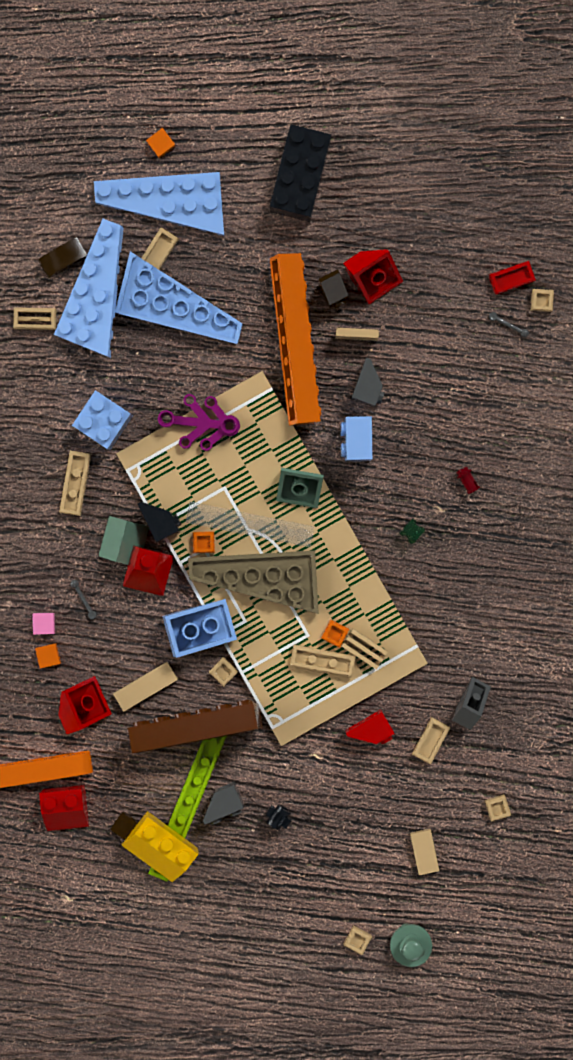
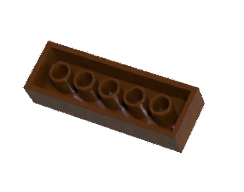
M252 700L237 702L238 706L232 707V704L216 706L217 710L211 711V708L195 710V715H191V712L174 714L175 719H170V716L154 718V723H150V720L134 722V727L128 728L132 753H141L263 729L259 704L253 703Z

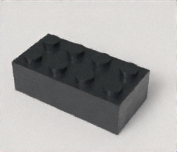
M290 124L270 203V212L311 222L332 134Z

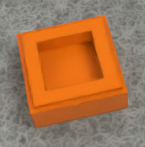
M163 128L146 140L159 159L176 147Z
M214 531L193 532V553H215Z
M330 619L321 639L340 648L350 629Z
M57 643L35 648L40 669L61 664Z

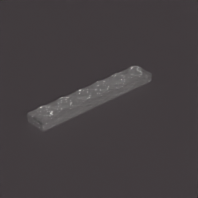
M194 502L189 503L186 523L306 547L311 546L314 526Z

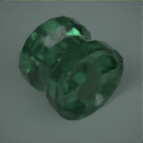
M412 518L399 534L406 536L408 542L413 544L425 531V528L418 526L416 520Z

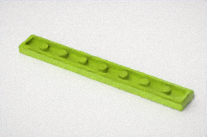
M227 736L202 740L168 824L170 828L186 838ZM152 867L150 868L148 874L168 882L167 878Z

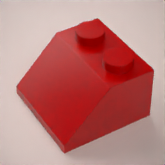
M85 784L47 788L39 793L41 815L47 831L89 827Z

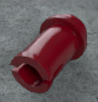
M466 466L456 472L458 475L457 479L460 478L467 493L471 494L480 487L471 474L472 470Z

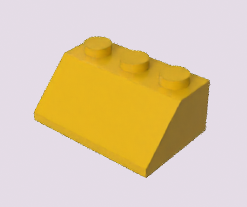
M148 811L122 843L124 848L171 882L181 876L199 855L198 847Z

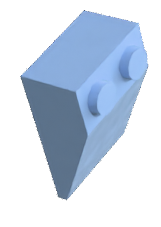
M226 599L162 616L172 653L176 658L237 640Z

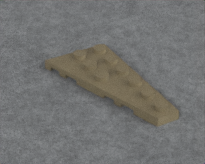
M315 550L188 558L190 580L319 614Z

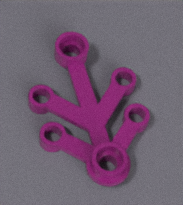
M192 394L185 395L183 401L187 407L193 410L198 418L174 416L168 410L161 411L158 415L159 424L165 428L171 427L173 424L197 427L187 436L180 438L179 445L183 449L190 448L192 442L209 428L218 430L209 438L201 440L200 447L204 451L211 450L213 444L224 435L234 436L240 430L239 420L235 416L226 415L213 396H208L204 404L208 409L213 410L219 420L210 419ZM188 397H193L194 402L192 404L186 403ZM213 399L215 401L214 406H208L207 401ZM164 416H170L171 420L169 423L163 422ZM232 422L234 424L233 429H226V424ZM183 439H189L188 446L182 445ZM204 441L210 442L209 448L205 449L203 447Z

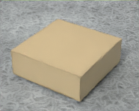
M532 289L530 311L552 312L554 290Z
M222 657L209 671L223 687L238 672L225 657Z
M504 794L484 800L491 822L511 816Z
M353 925L343 944L363 955L372 935Z

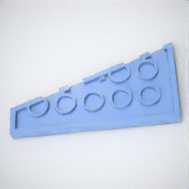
M220 172L94 181L95 203L98 205L125 210L137 215H144L153 219L224 236Z

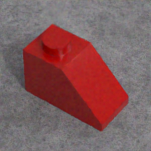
M381 709L345 730L347 737L373 744L380 742L385 744L395 734Z

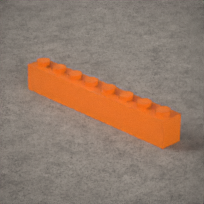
M301 253L277 254L270 258L288 423L289 426L313 424L320 422L321 408L318 404L319 388L316 385L315 378L317 370L313 360L314 346L311 343L312 327L308 317L309 304L306 300L307 284L303 274L304 261L302 260Z

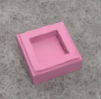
M33 613V635L55 634V613Z

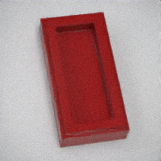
M529 261L489 274L495 295L536 281Z

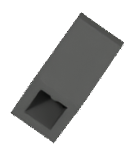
M235 781L215 789L203 819L204 824L210 823L214 825L222 821V817L226 815L233 817L242 812L241 809L244 808V802Z

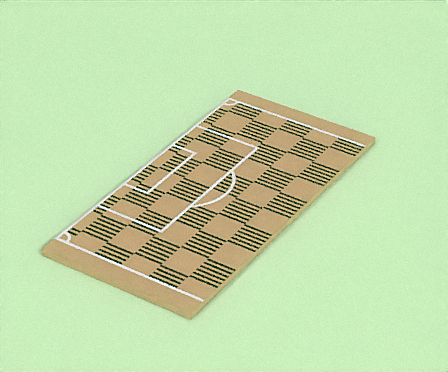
M263 371L215 397L217 404L226 415L235 416L239 420L240 430L234 436L224 435L213 444L211 450H202L200 442L204 438H209L218 429L209 428L192 442L190 448L183 449L179 445L180 438L187 436L197 427L173 424L168 428H160L116 454L143 502L170 511L173 515L177 514L182 524L179 526L180 531L165 538V541L201 605L226 599L237 640L224 643V646L254 699L259 704L280 745L283 746L428 663L324 479L318 508L276 501L281 468L320 474L294 426H289L288 415ZM213 399L207 402V405L210 407L215 404ZM205 404L200 406L210 419L219 420L212 409H208ZM193 410L183 415V417L198 418ZM228 422L226 424V429H233L234 424L232 422ZM183 439L182 445L188 446L189 439ZM209 441L203 442V447L205 449L210 447L211 444ZM214 531L215 553H193V532ZM315 550L319 614L190 580L188 558ZM331 619L350 629L345 639L351 630L354 629L388 651L377 670L356 656L353 675L348 677L290 666L293 645L354 655L343 647L339 648L321 639ZM353 635L352 638L378 656L381 655L380 651ZM351 642L347 644L348 646H350L351 648H353L354 650H356L372 662L375 663L377 661L375 658H373L372 656H370L369 654H367Z

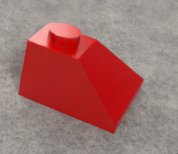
M387 249L360 251L343 263L351 280L368 304H371L403 282L395 262Z
M133 545L123 587L163 596L174 556Z
M95 676L61 692L58 716L66 734L82 730L112 714Z

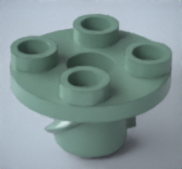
M403 924L391 937V953L394 959L403 966H419L426 962L431 955V937L419 925Z

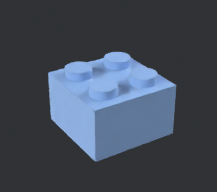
M95 390L72 426L106 449L111 450L133 415Z
M372 416L346 417L344 422H341V436H345V443L341 444V457H345V462L371 461Z

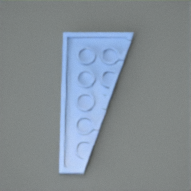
M102 219L54 335L111 358L110 344L111 339H113L112 324L113 318H115L118 290L117 274H119L120 270L118 264L124 228L119 224Z
M130 251L115 310L116 314L238 345L243 326L241 322Z

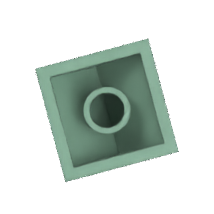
M281 468L276 501L318 508L324 475Z
M109 516L99 557L128 565L133 545L145 547L149 526Z

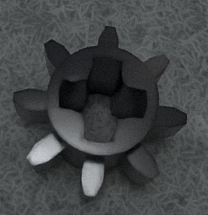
M278 804L276 808L271 805L266 812V816L269 817L266 822L276 830H280L281 827L287 829L292 820L289 817L291 812L281 804Z

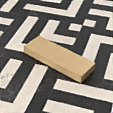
M70 450L60 513L81 516L92 454Z
M294 644L290 666L352 677L356 656Z
M167 661L114 692L113 695L124 712L177 681L178 678Z

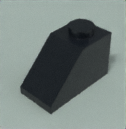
M144 502L138 503L156 542L180 531L179 526L182 524L177 514L173 515L170 511Z

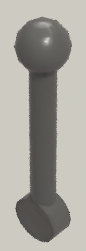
M490 313L489 319L491 321L496 320L521 333L522 337L529 335L527 329L522 330L499 318L497 313Z
M72 580L70 585L72 588H75L89 612L88 617L90 619L96 618L97 613L89 606L78 587V581Z

